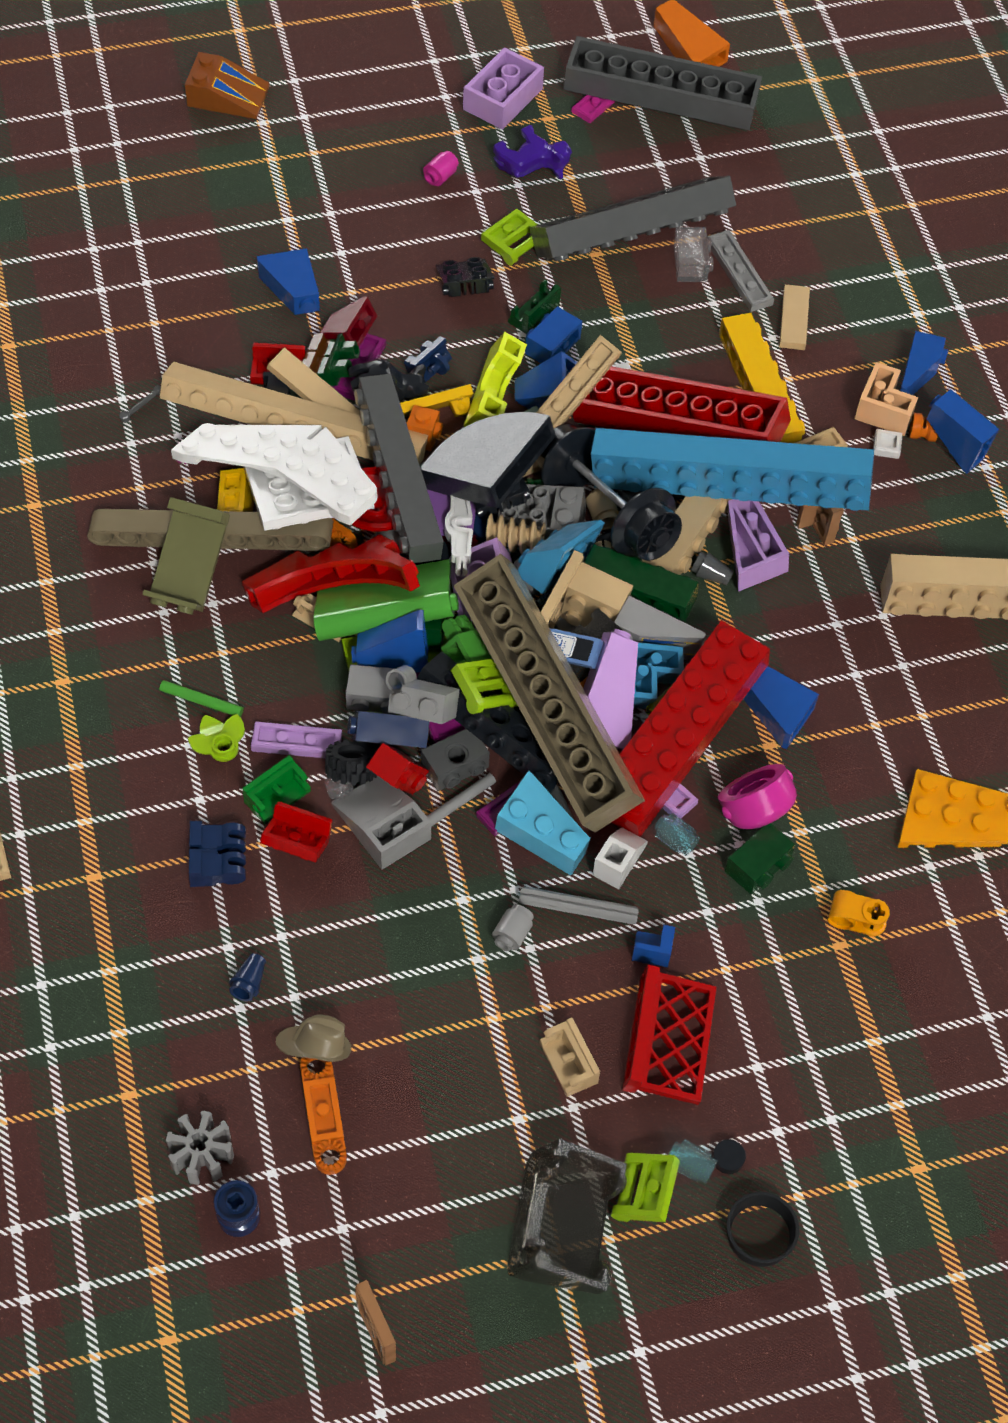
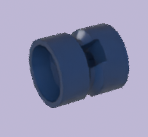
M234 1180L223 1184L217 1190L214 1197V1208L220 1228L226 1234L233 1237H243L250 1234L260 1221V1209L254 1188L244 1181Z

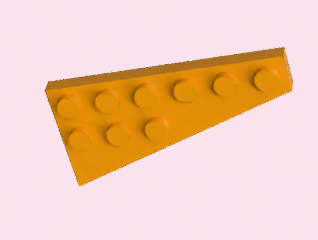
M920 769L916 770L898 848H908L909 845H924V848H935L936 845L1001 847L1002 844H1008V793Z

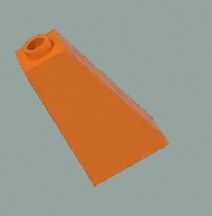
M669 0L656 8L654 28L674 57L717 67L728 61L730 43L676 0Z

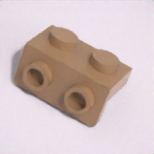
M803 505L800 507L796 525L798 529L813 525L824 546L834 543L844 508H823L820 506Z

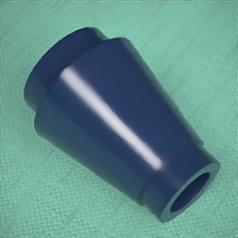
M250 954L231 978L229 991L236 999L251 1001L253 997L258 995L266 960L261 955Z

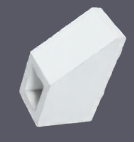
M620 828L609 836L595 858L593 876L620 889L648 841L624 828Z

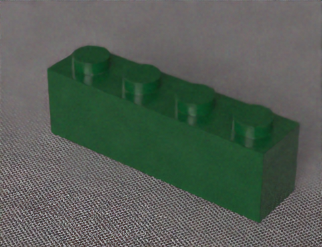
M594 544L584 562L633 585L631 597L684 623L697 599L699 582L694 581L688 576H681L667 571L663 567L642 562L636 557H628L617 553L608 547Z

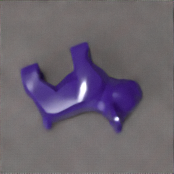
M532 125L521 129V134L526 142L521 145L518 151L508 149L503 140L496 143L493 147L495 165L515 178L524 177L541 168H549L561 180L563 179V169L570 162V155L572 154L568 143L565 141L548 143L545 139L534 133Z

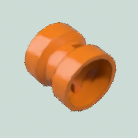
M914 412L909 429V438L918 439L922 437L927 441L936 442L938 434L928 422L927 417H924L922 413Z

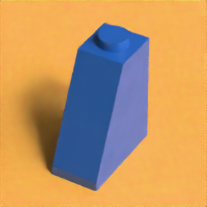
M307 248L257 256L259 278L294 315L320 311L319 292Z
M561 351L516 378L515 400L527 409L535 406L540 408L577 362Z
M950 389L943 396L939 394L932 400L929 405L931 410L927 420L961 469L968 474L984 460L999 428Z
M424 610L414 611L357 634V646H352L351 649L352 663H357L360 666L392 669L408 665L415 672H421L429 659Z
M767 666L744 697V701L779 745L787 750L814 711L819 694Z

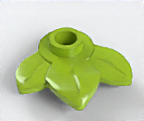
M238 714L231 716L224 724L211 716L204 715L200 724V734L188 737V742L191 748L199 754L211 755L212 758L220 762L230 761L238 754V742L245 734L244 723ZM223 747L229 748L228 750L220 751Z

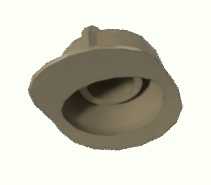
M319 1014L302 1021L300 1026L286 1028L276 1037L278 1049L287 1055L337 1062L348 1058L352 1051L351 1044L345 1037V1024L329 1015Z

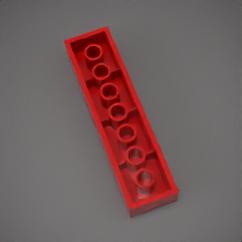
M611 366L572 414L574 422L608 429L771 442L781 441L791 421L788 399L786 397Z
M720 621L620 753L645 801L612 821V824L619 828H624L639 837L642 836L666 801L671 797L769 665L770 648L728 623Z

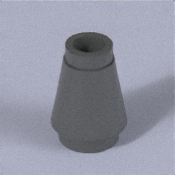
M702 551L691 569L692 572L696 573V577L727 586L734 571L729 569L711 553L708 552L706 554Z

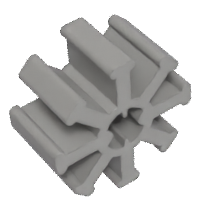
M208 1111L200 1112L201 1122L199 1129H194L188 1115L184 1114L178 1118L181 1133L186 1136L175 1135L169 1131L166 1137L168 1150L171 1153L168 1157L172 1170L178 1175L180 1170L189 1165V1168L186 1169V1174L190 1184H200L199 1175L202 1166H206L211 1173L212 1180L217 1181L223 1175L220 1163L214 1159L228 1161L229 1164H232L234 1158L229 1126L225 1121H221V1125L211 1130L214 1127L212 1113ZM199 1144H202V1148L206 1147L202 1151H199L198 1148L195 1150V1147Z

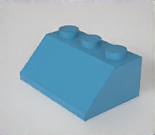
M600 519L567 524L559 531L555 529L546 540L541 539L532 550L526 549L520 556L518 562L521 565L518 573L521 578L541 594L545 593L557 583L574 550L583 554L584 563L605 522Z

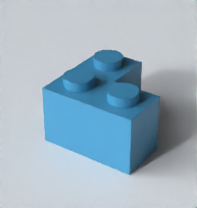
M638 642L633 708L646 709L657 700V683L672 684L676 681L684 670L683 647Z

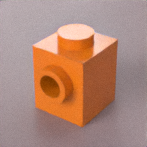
M414 405L406 423L408 430L428 435L425 450L432 451L436 438H440L443 429V423L439 422L440 411Z

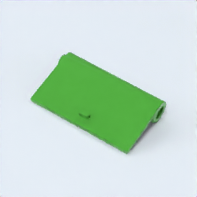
M450 559L416 565L419 572L417 578L420 587L413 591L381 583L342 585L318 591L313 616L318 640L323 641L356 635L417 610H424L425 622L454 617V611L459 610L457 594H451Z

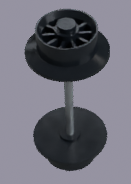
M569 424L556 427L554 429L555 438L537 459V464L542 469L541 477L543 484L583 487L590 481L621 508L611 529V544L617 553L628 557L638 555L646 561L655 560L665 555L675 545L682 530L681 518L675 513L676 504L673 496L665 489L651 488L642 491L626 502L593 473L591 450L595 429L590 427L576 428Z

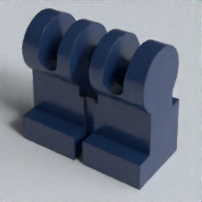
M190 821V887L216 886V883L233 885L245 881L246 870L243 866L246 864V856L243 853L246 851V843L243 840L246 838V827L239 823L202 825V821Z

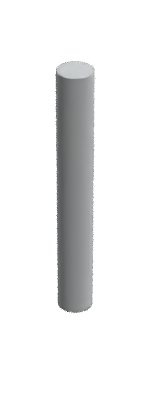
M491 773L487 774L428 814L427 817L431 821V827L495 784L494 776Z

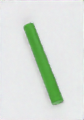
M165 680L160 684V691L232 716L238 714L241 717L244 707Z

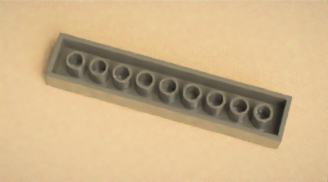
M500 553L453 585L581 824L591 831L597 832L644 802L643 795L515 565Z

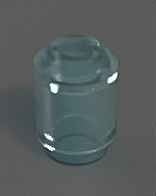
M671 813L669 816L664 814L654 827L657 830L656 838L676 853H683L685 856L693 851L700 840V836L696 834V829L674 813Z
M686 1139L681 1144L675 1142L669 1155H675L680 1160L678 1173L697 1183L700 1180L707 1184L718 1160L711 1157L712 1153Z

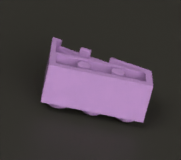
M729 500L728 524L738 592L788 572L789 552L760 502Z

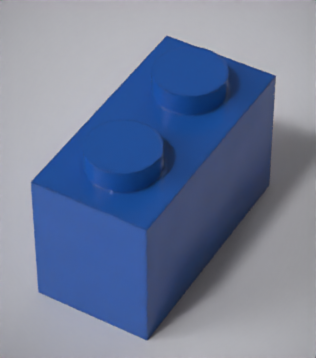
M557 306L550 314L547 313L543 317L541 323L535 329L529 330L525 337L527 344L525 354L540 363L561 351L566 354L581 338L582 320Z

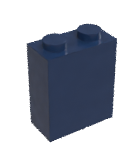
M355 711L354 716H349L347 734H352V740L427 748L429 721L408 716Z

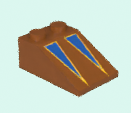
M198 52L185 82L187 106L257 119L270 83L223 56Z

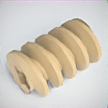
M491 513L487 521L486 541L497 537L505 548L508 545L510 552L514 553L519 546L520 553L523 554L526 549L530 548L532 550L541 539L544 540L546 523L544 522L539 530L537 529L536 521L533 520L530 527L527 528L525 519H522L519 525L516 526L514 517H511L508 524H505L503 515H500L497 522H494L493 514Z

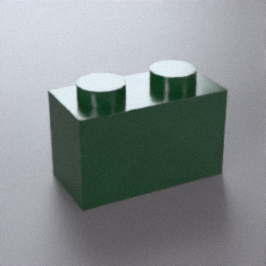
M770 823L758 830L728 858L725 872L752 895L758 888L765 889L773 880V874L779 869L784 871L788 868L794 859L792 854L795 844Z

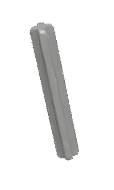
M526 886L521 888L519 903L628 924H636L639 909L636 906Z

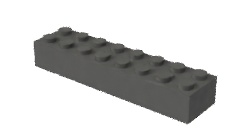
M576 36L566 66L564 90L750 130L762 76Z
M710 176L532 226L530 231L537 257H544L546 261H561L569 258L568 254L577 253V255L589 253L592 251L591 247L606 248L615 245L614 241H631L637 239L638 235L641 234L651 235L661 232L660 228H676L683 226V222L704 220L707 215L714 214V216L728 213V208L736 206L730 176Z

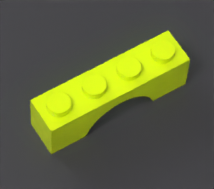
M504 332L490 347L464 423L465 427L484 418L504 414L507 402L503 401V397L513 374L521 364L527 346L526 343Z

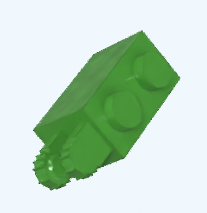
M465 614L456 616L455 619H444L441 625L448 642L441 649L457 664L492 658L477 629L474 628L472 622L469 621Z

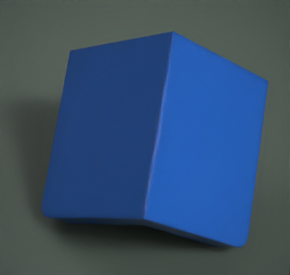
M663 925L661 935L638 931L636 933L632 961L668 967L675 927Z

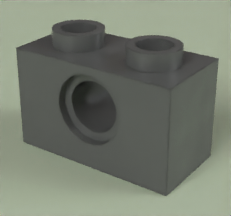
M465 729L422 749L421 765L429 770L427 776L436 790L440 791L444 788L455 787L465 778L482 774L489 768L490 752L480 739ZM458 759L462 762L454 763L451 760Z

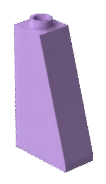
M614 629V632H603L601 640L604 644L596 668H590L583 689L616 749L623 750L631 740L638 642L630 639L631 634Z

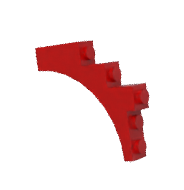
M381 534L354 549L338 542L313 557H308L302 552L296 551L242 581L251 606L262 613L293 600L297 596L342 585L381 583L398 586L408 591H413L420 587L417 578L419 572L415 563L400 556V549L397 543Z

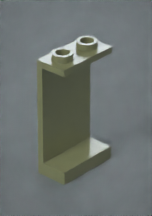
M170 497L167 508L173 510L151 590H144L142 595L150 597L151 604L165 608L167 603L177 605L176 611L193 615L194 610L203 612L230 515L224 511Z

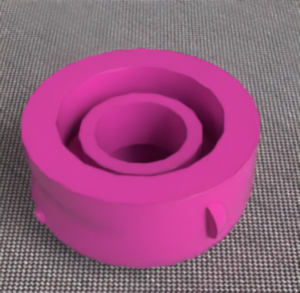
M772 764L755 769L735 779L722 789L718 795V800L722 806L723 815L732 825L740 829H756L784 816L794 805L797 793L792 773L783 764Z

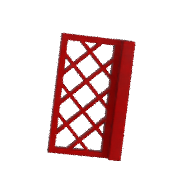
M648 964L640 976L622 1091L635 1093L637 1090L699 1105L702 1097L716 986L661 973L660 967ZM662 983L673 985L679 995L668 1001L661 992ZM694 991L707 994L706 1004L699 1009L689 997V994ZM683 999L692 1012L683 1019L679 1017L671 1006ZM666 1009L675 1022L665 1030L656 1019L657 1014ZM694 1017L703 1027L702 1033L696 1037L691 1034L684 1024ZM677 1027L688 1040V1042L678 1048L667 1035V1033ZM659 1038H662L671 1051L662 1058H659L652 1048L653 1042ZM690 1045L699 1056L698 1062L692 1066H689L680 1053ZM673 1056L684 1069V1071L672 1077L663 1062ZM657 1067L666 1079V1082L661 1085L648 1083V1071ZM687 1074L695 1085L694 1093L682 1091L676 1081Z

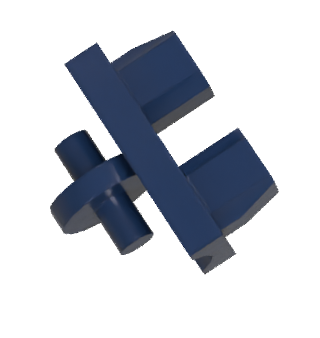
M440 336L434 342L427 340L423 343L420 349L421 353L417 357L410 355L404 360L407 372L410 373L416 366L424 364L426 366L425 382L436 373L440 375L446 374L450 369L448 362L452 359L446 348V338Z

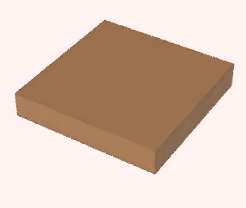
M365 1280L355 1287L356 1304L382 1364L386 1366L396 1361V1342L368 1281Z

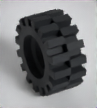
M343 740V743L336 741L334 745L330 744L326 748L325 774H327L328 778H332V781L337 782L341 780V784L345 785L347 782H351V785H356V782L366 784V780L371 782L373 778H377V775L366 768L378 748H375L373 744L368 745V742L363 741L361 743L355 740L353 742Z

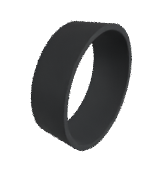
M767 1192L750 1193L741 1197L730 1209L727 1218L728 1241L733 1252L744 1262L758 1267L772 1266L783 1260L795 1248L799 1238L798 1218L792 1207L779 1196ZM751 1206H765L780 1214L789 1229V1244L784 1254L775 1259L761 1260L744 1253L737 1246L731 1234V1225L737 1214Z

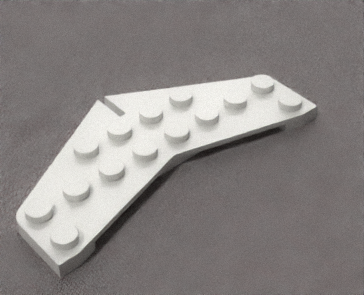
M206 423L202 424L171 449L172 458L183 463L197 465L201 460L252 467L292 482L326 506L332 517L348 525H352L378 499L376 485L327 427L322 429L321 425H213Z

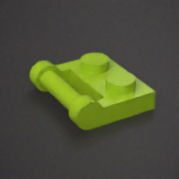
M515 209L481 234V241L500 254L504 261L512 266L518 261V257L534 247L532 236L514 249L509 246L526 234H531L530 227L538 224L520 210Z
M493 658L459 663L452 668L451 672L467 700L466 707L469 713L478 714L483 712L484 709L509 705L511 708L518 706ZM502 689L504 694L482 698L479 692Z
M627 1153L624 1161L626 1170L617 1205H613L611 1217L622 1222L630 1220L666 1222L680 1160L675 1155ZM639 1170H642L633 1205H630Z

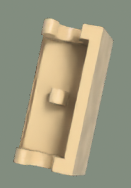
M569 1018L565 1022L543 1032L545 1037L540 1039L539 1043L566 1097L598 1084L600 1070L573 1018Z

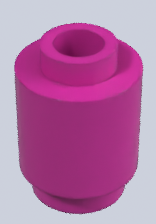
M450 151L437 154L423 168L425 180L431 185L441 186L456 172L459 164L457 157Z

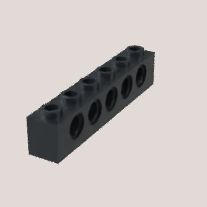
M442 651L422 668L417 677L418 680L460 689L451 672L457 663ZM460 689L457 713L454 719L524 776L530 771L551 794L560 783L524 716L509 705L484 709L481 713L471 714L467 710V700ZM491 690L479 692L482 698L496 695Z

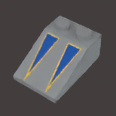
M628 596L612 629V632H614V629H619L631 634L630 639L639 643L683 647L684 660H692L703 645L706 636L705 632L631 596Z

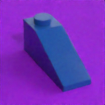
M915 331L900 389L901 392L914 395L936 375L939 364H945L948 349H944L946 338Z

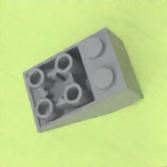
M526 484L531 497L526 500L527 503L513 507L511 500H509L511 509L508 510L506 503L502 502L501 505L504 512L501 513L498 509L497 520L500 515H503L505 524H508L510 518L514 517L516 526L519 525L522 519H525L527 528L530 527L534 520L536 521L537 529L540 530L545 522L546 533L544 540H546L555 529L559 531L567 524L584 522L587 508L584 487Z
M379 776L373 778L371 782L367 781L366 784L358 786L331 803L381 870L431 840V821L416 802L402 790L391 786Z

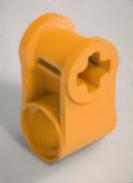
M838 890L834 893L827 920L830 925L838 929L851 930L875 937L884 932L890 910L888 905L879 899L858 895L848 890Z

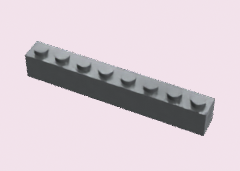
M391 374L359 377V387L354 391L356 405H361L362 408L360 411L361 422L363 426L367 425L368 428L367 442L369 446L374 448L373 462L375 467L380 468L381 488H386V506L388 510L392 509L393 512L392 525L394 531H398L400 535L398 538L401 554L405 553L406 558L414 563L440 560L443 539Z

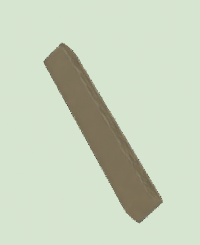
M97 509L92 513L87 537L90 542L100 546L163 547L173 510ZM224 511L230 515L221 549L323 551L330 547L334 522L332 518L264 531L258 512Z

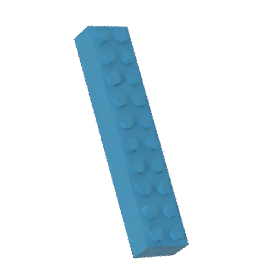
M596 428L591 450L593 473L607 486L615 490L642 492L651 488H662L670 494L687 497L699 496L713 499L723 498L740 501H759L770 504L784 503L796 506L808 505L823 508L869 511L874 449Z

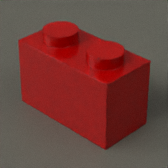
M383 742L366 766V768L391 786L412 795L424 786L427 780L426 775L429 772L427 768L404 752Z

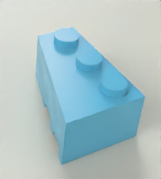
M530 771L527 772L497 815L495 826L497 832L570 876L587 852L590 837Z

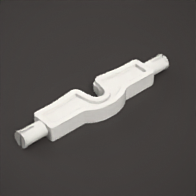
M450 495V511L445 517L444 533L447 540L451 543V562L456 563V575L460 576L462 568V576H466L468 573L467 564L471 563L473 530L459 526L471 525L473 515L470 501Z

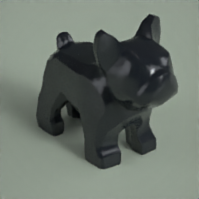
M384 359L360 363L349 368V375L355 377L351 381L353 391L359 387V377L391 374L400 402L403 399L409 401L427 396L430 390L424 379L426 371L424 364L416 366L410 374L401 373L388 360Z

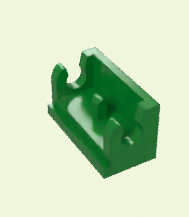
M288 755L242 788L244 803L265 825L272 820L274 807L278 801L292 805L311 791V787L305 781L308 777L294 762L293 758Z

